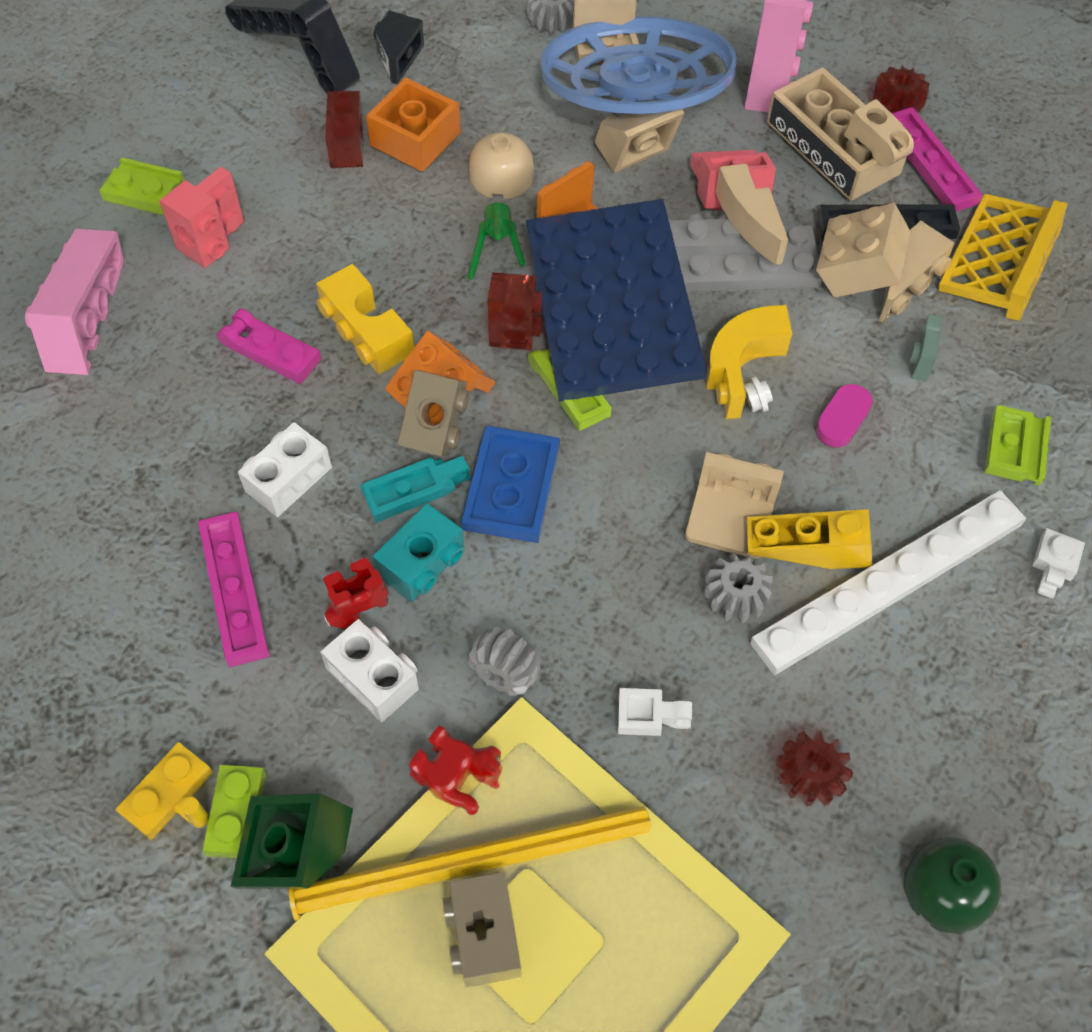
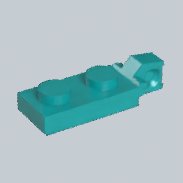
M463 456L445 463L442 459L433 460L430 457L360 485L371 515L375 523L448 495L456 490L455 486L470 479V472Z

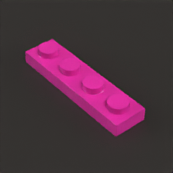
M911 107L892 113L912 136L914 148L911 154L907 156L908 160L943 204H955L956 212L978 205L983 194L915 109Z
M238 512L198 521L225 660L229 668L270 657Z

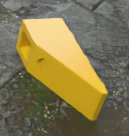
M869 509L747 517L749 555L827 569L866 568L872 566Z

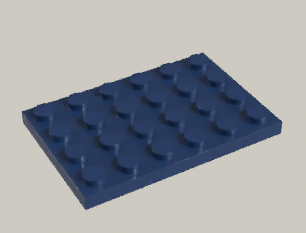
M664 199L526 220L559 402L706 379L707 370Z

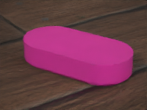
M856 384L844 385L838 389L820 416L816 426L817 437L822 443L830 447H843L850 443L871 409L873 400L869 391Z

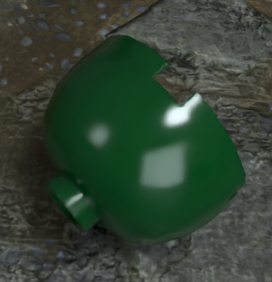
M946 837L927 843L913 856L904 873V891L911 909L918 916L921 914L926 921L932 923L931 927L940 932L961 934L975 930L993 915L1001 897V877L994 861L981 847L966 839Z

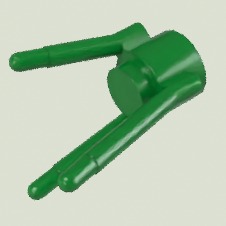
M491 203L485 209L484 221L479 224V235L467 275L469 280L474 278L486 235L498 241L510 235L518 263L521 267L525 266L523 251L517 235V224L511 221L510 207L504 203Z

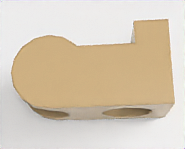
M877 99L853 112L844 134L853 143L860 141L872 152L874 159L885 167L891 166L908 156L914 148V142L910 133Z

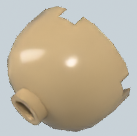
M497 132L484 136L476 143L470 154V183L476 191L490 198H493L492 193L497 195L503 194V199H511L523 194L531 187L533 182L534 162L532 151L524 140L515 134Z

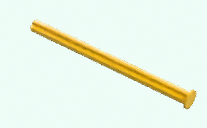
M641 806L317 881L308 889H288L292 914L296 921L300 920L303 913L648 833L651 828L650 817L647 809Z

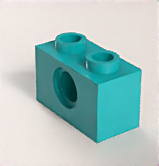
M426 503L372 556L374 567L385 583L412 603L420 594L424 595L433 588L438 575L447 566L452 567L461 559L465 549L463 529ZM420 552L430 553V555L424 558L415 557Z

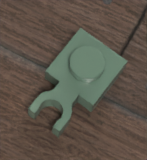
M928 314L926 325L922 329L921 342L915 341L909 357V363L914 364L912 379L924 382L928 379L937 357L943 321L941 316Z

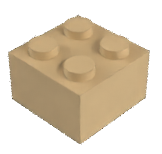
M896 204L875 206L867 210L829 219L816 270L834 298L900 284L911 231Z

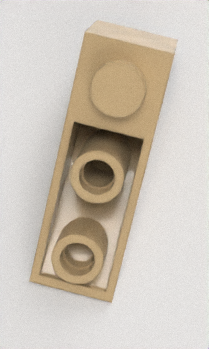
M922 221L910 230L911 234L900 284L886 287L879 321L882 323L888 320L894 313L900 315L908 306L911 297L915 294L920 296L927 289L932 278L935 275L942 276L952 262L949 256L955 243Z

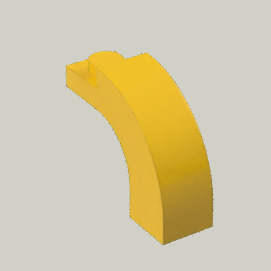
M786 305L764 306L743 312L725 324L717 334L711 348L706 373V390L716 389L717 402L719 405H724L726 419L741 418L746 394L741 367L756 358L787 355L793 333Z

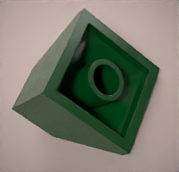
M320 793L250 796L231 887L236 889H308L345 854L353 808Z

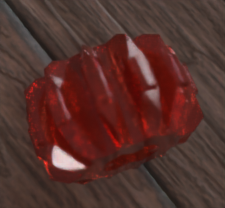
M903 65L899 69L889 67L887 72H881L877 78L873 91V100L877 99L891 114L911 107L918 113L921 112L926 104L929 83L925 81V74L915 73V68L908 70Z
M822 730L815 733L813 740L803 731L796 737V742L792 740L785 742L782 748L784 755H779L776 766L783 770L778 777L779 784H792V788L788 793L790 799L797 797L801 793L805 795L804 802L806 807L812 806L816 797L826 806L832 802L833 795L841 797L845 793L847 787L844 782L850 781L853 770L845 766L850 760V753L836 751L840 744L839 738L831 740L828 744L824 742ZM813 765L820 768L815 773L809 769Z

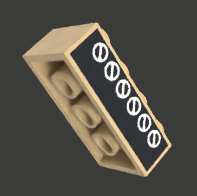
M824 67L773 92L767 123L850 201L900 175L906 157L891 166H882L874 159L872 152L860 141L853 143L844 136L853 112L865 104Z

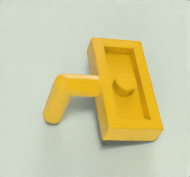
M178 742L115 810L151 841L176 813L194 827L203 828L208 824L209 816L199 801L192 797V795L212 775L213 771L206 763Z

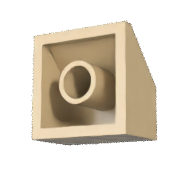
M679 109L661 113H625L620 116H609L601 122L595 144L613 173H616L667 151L684 116V111Z

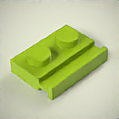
M121 157L119 160L120 166L118 168L114 167L99 190L102 199L164 215L159 200L185 181L183 173Z
M996 405L991 417L984 473L1020 482L1026 479L1034 481V485L1040 486L1046 474L1051 417L1045 416L1042 419L1034 417L1032 412Z

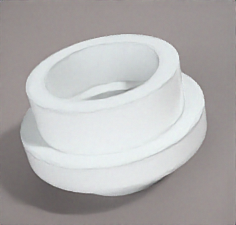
M756 376L751 377L750 382L744 384L747 403L752 412L758 410L766 412L769 410L768 403L773 401L769 386L765 380L759 382Z

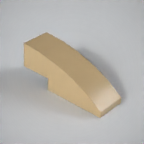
M747 163L720 167L715 193L730 222L741 236L761 255L775 265L782 264L788 237L770 188H755Z

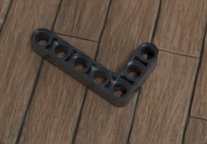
M234 0L225 6L228 20L239 31L298 37L321 88L330 97H336L359 81L360 74L333 11L326 0Z

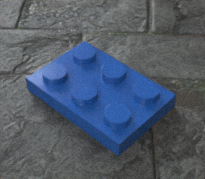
M486 426L461 520V528L464 531L539 543L560 448V438Z

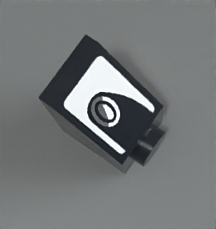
M388 10L383 19L376 23L373 35L377 43L378 56L391 82L398 85L424 47L423 20Z

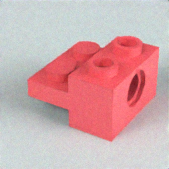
M755 150L691 153L690 166L698 179L697 194L705 209L723 210L715 193L719 168L722 166L747 163L755 188L769 187L772 193L776 167L766 152L756 153Z
M219 167L197 186H194L187 180L183 181L159 200L176 249L203 268H207L230 249L227 236L244 223L232 174L223 167Z

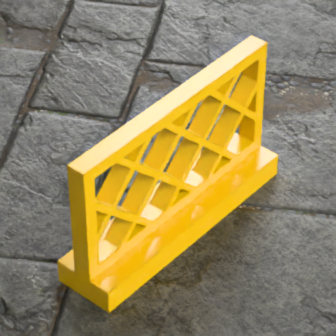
M984 194L952 258L949 268L945 271L940 281L938 291L1008 309L1006 318L1020 321L1062 229L1068 203L1054 200L1051 208H1045ZM987 207L999 209L1004 214L991 217L986 209ZM1029 216L1040 220L1024 225L1020 218ZM1011 222L1016 229L1002 232L997 225ZM989 229L994 235L980 240L975 232ZM1023 237L1027 242L1026 245L1014 248L1009 240ZM1000 244L1005 250L1004 252L991 255L987 247ZM978 251L982 259L969 263L964 255ZM1012 260L1017 267L1003 271L998 263ZM989 267L994 275L980 279L975 271ZM967 274L972 282L960 284L951 280L954 277ZM1001 283L1006 293L1002 295L991 292L987 287Z

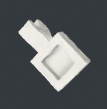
M1046 528L1041 535L1032 565L1043 570L1037 593L1053 599L1056 589H1061L1064 580L1071 581L1078 571L1085 542Z
M620 688L618 734L661 736L662 724L678 729L691 728L692 702L662 701V689Z

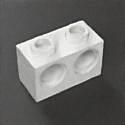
M293 422L287 429L278 432L272 438L270 444L256 456L250 457L238 471L245 492L278 518L332 468L327 447ZM274 478L273 480H271V481H269V482H264V481L267 480V479Z
M358 619L320 652L326 669L383 723L419 690L416 678L418 670L405 654L400 653L397 656L388 647L389 641L378 628L372 626L369 629ZM355 651H368V654L361 659L350 658ZM385 677H394L397 679V681L389 687H381L377 685L378 682Z

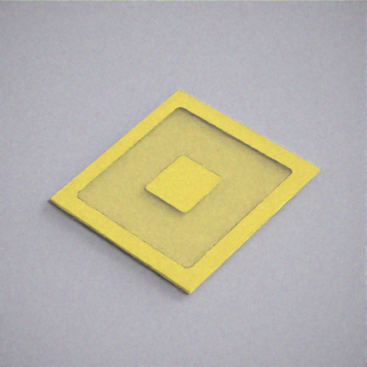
M521 697L472 746L476 749L490 745L498 748L501 751V764L503 768L498 779L500 786L498 789L477 781L472 774L467 777L460 792L469 794L476 799L479 805L478 812L474 815H469L465 809L457 808L435 798L428 790L343 875L641 806L647 809L650 817L651 828L648 833L307 912L264 953L337 1032H713L791 934ZM505 872L521 964V977L465 988L463 974L453 976L449 946L457 945L458 940L456 926L446 927L442 898L451 897L449 886L451 881ZM484 921L475 922V931L473 932L477 936V941L487 939L486 931L488 929H486Z

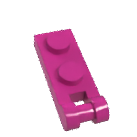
M239 308L232 316V323L229 326L224 325L216 334L218 340L224 346L299 384H302L322 360L320 350L255 319L251 313L242 308ZM243 331L249 333L246 338L240 336Z

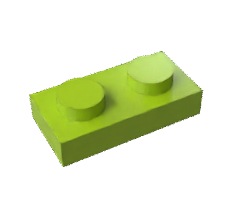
M231 765L219 766L202 850L206 856L237 859L250 796H262L266 777L264 768Z

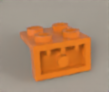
M587 161L579 167L571 169L566 175L555 182L545 185L537 193V218L599 209L592 203L595 165Z
M427 330L387 384L385 390L406 408L415 370L427 371L467 381L465 390L471 392L477 388L489 393L496 381L447 340ZM437 403L432 405L429 410L430 420L436 425L444 417V411Z

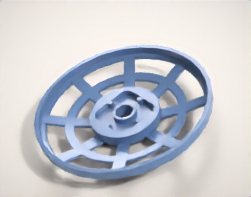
M635 16V19L623 25L605 22L586 23L560 34L544 49L541 57V70L546 85L554 93L570 102L600 111L647 114L695 106L720 94L731 84L735 77L737 56L734 48L725 38L706 27L671 18ZM621 33H648L645 44L621 45L607 48L600 39V37ZM662 34L684 38L703 46L689 55L674 48L658 46ZM586 41L595 51L583 57L575 66L558 59L559 56L570 48ZM714 52L723 61L726 72L706 77L705 68L700 60ZM665 57H669V58L678 60V62L673 63L671 60H669V59H667V58H665ZM600 60L604 61L599 72L587 70L590 65ZM552 67L569 73L574 89H570L558 82L551 75ZM688 67L692 69L696 76V79L677 80V73ZM585 78L600 82V87L585 89L580 79ZM713 84L710 87L701 90L703 86ZM690 88L678 97L669 94L674 89ZM610 95V96H612V97L619 98V99H622V100H621V101L608 100V99H602V98H600V97H598V96ZM652 99L657 100V101H646V102H642V101H645V100H652Z

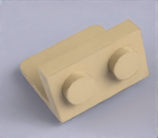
M574 0L573 28L594 22L623 25L635 19L637 0ZM621 33L600 37L607 48L639 44L636 33ZM587 41L574 46L578 61L595 52ZM600 60L596 63H604V61Z
M706 452L697 493L685 533L686 539L691 543L730 553L735 552V554L745 557L749 556L747 517L772 515L784 471L774 469L767 464H754L734 459L727 454ZM751 555L753 559H757V558L760 557V556Z

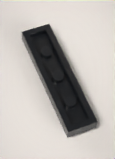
M887 204L820 205L818 221L821 239L825 238L829 219ZM896 204L909 230L922 221L948 239H957L960 226L955 204Z

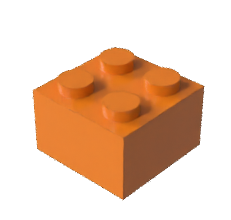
M406 77L366 115L370 146L421 172H424L461 133L459 103Z

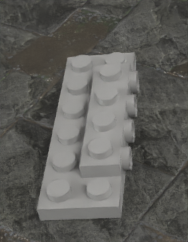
M694 214L686 217L684 220H669L687 291L821 286L822 278L816 270L819 257L812 225L784 226L788 243L783 263L775 265L741 236L726 214L718 219H703L702 216Z

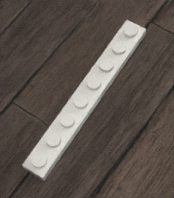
M999 490L752 637L750 645L775 676L1018 529L1027 518Z

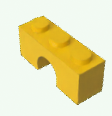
M353 263L316 283L319 299L316 300L320 312L326 319L332 318L342 339L346 342L350 340L354 344L358 357L365 365L370 364L380 375L407 359L414 349L413 332L393 309L378 316L365 315L376 309L373 288Z

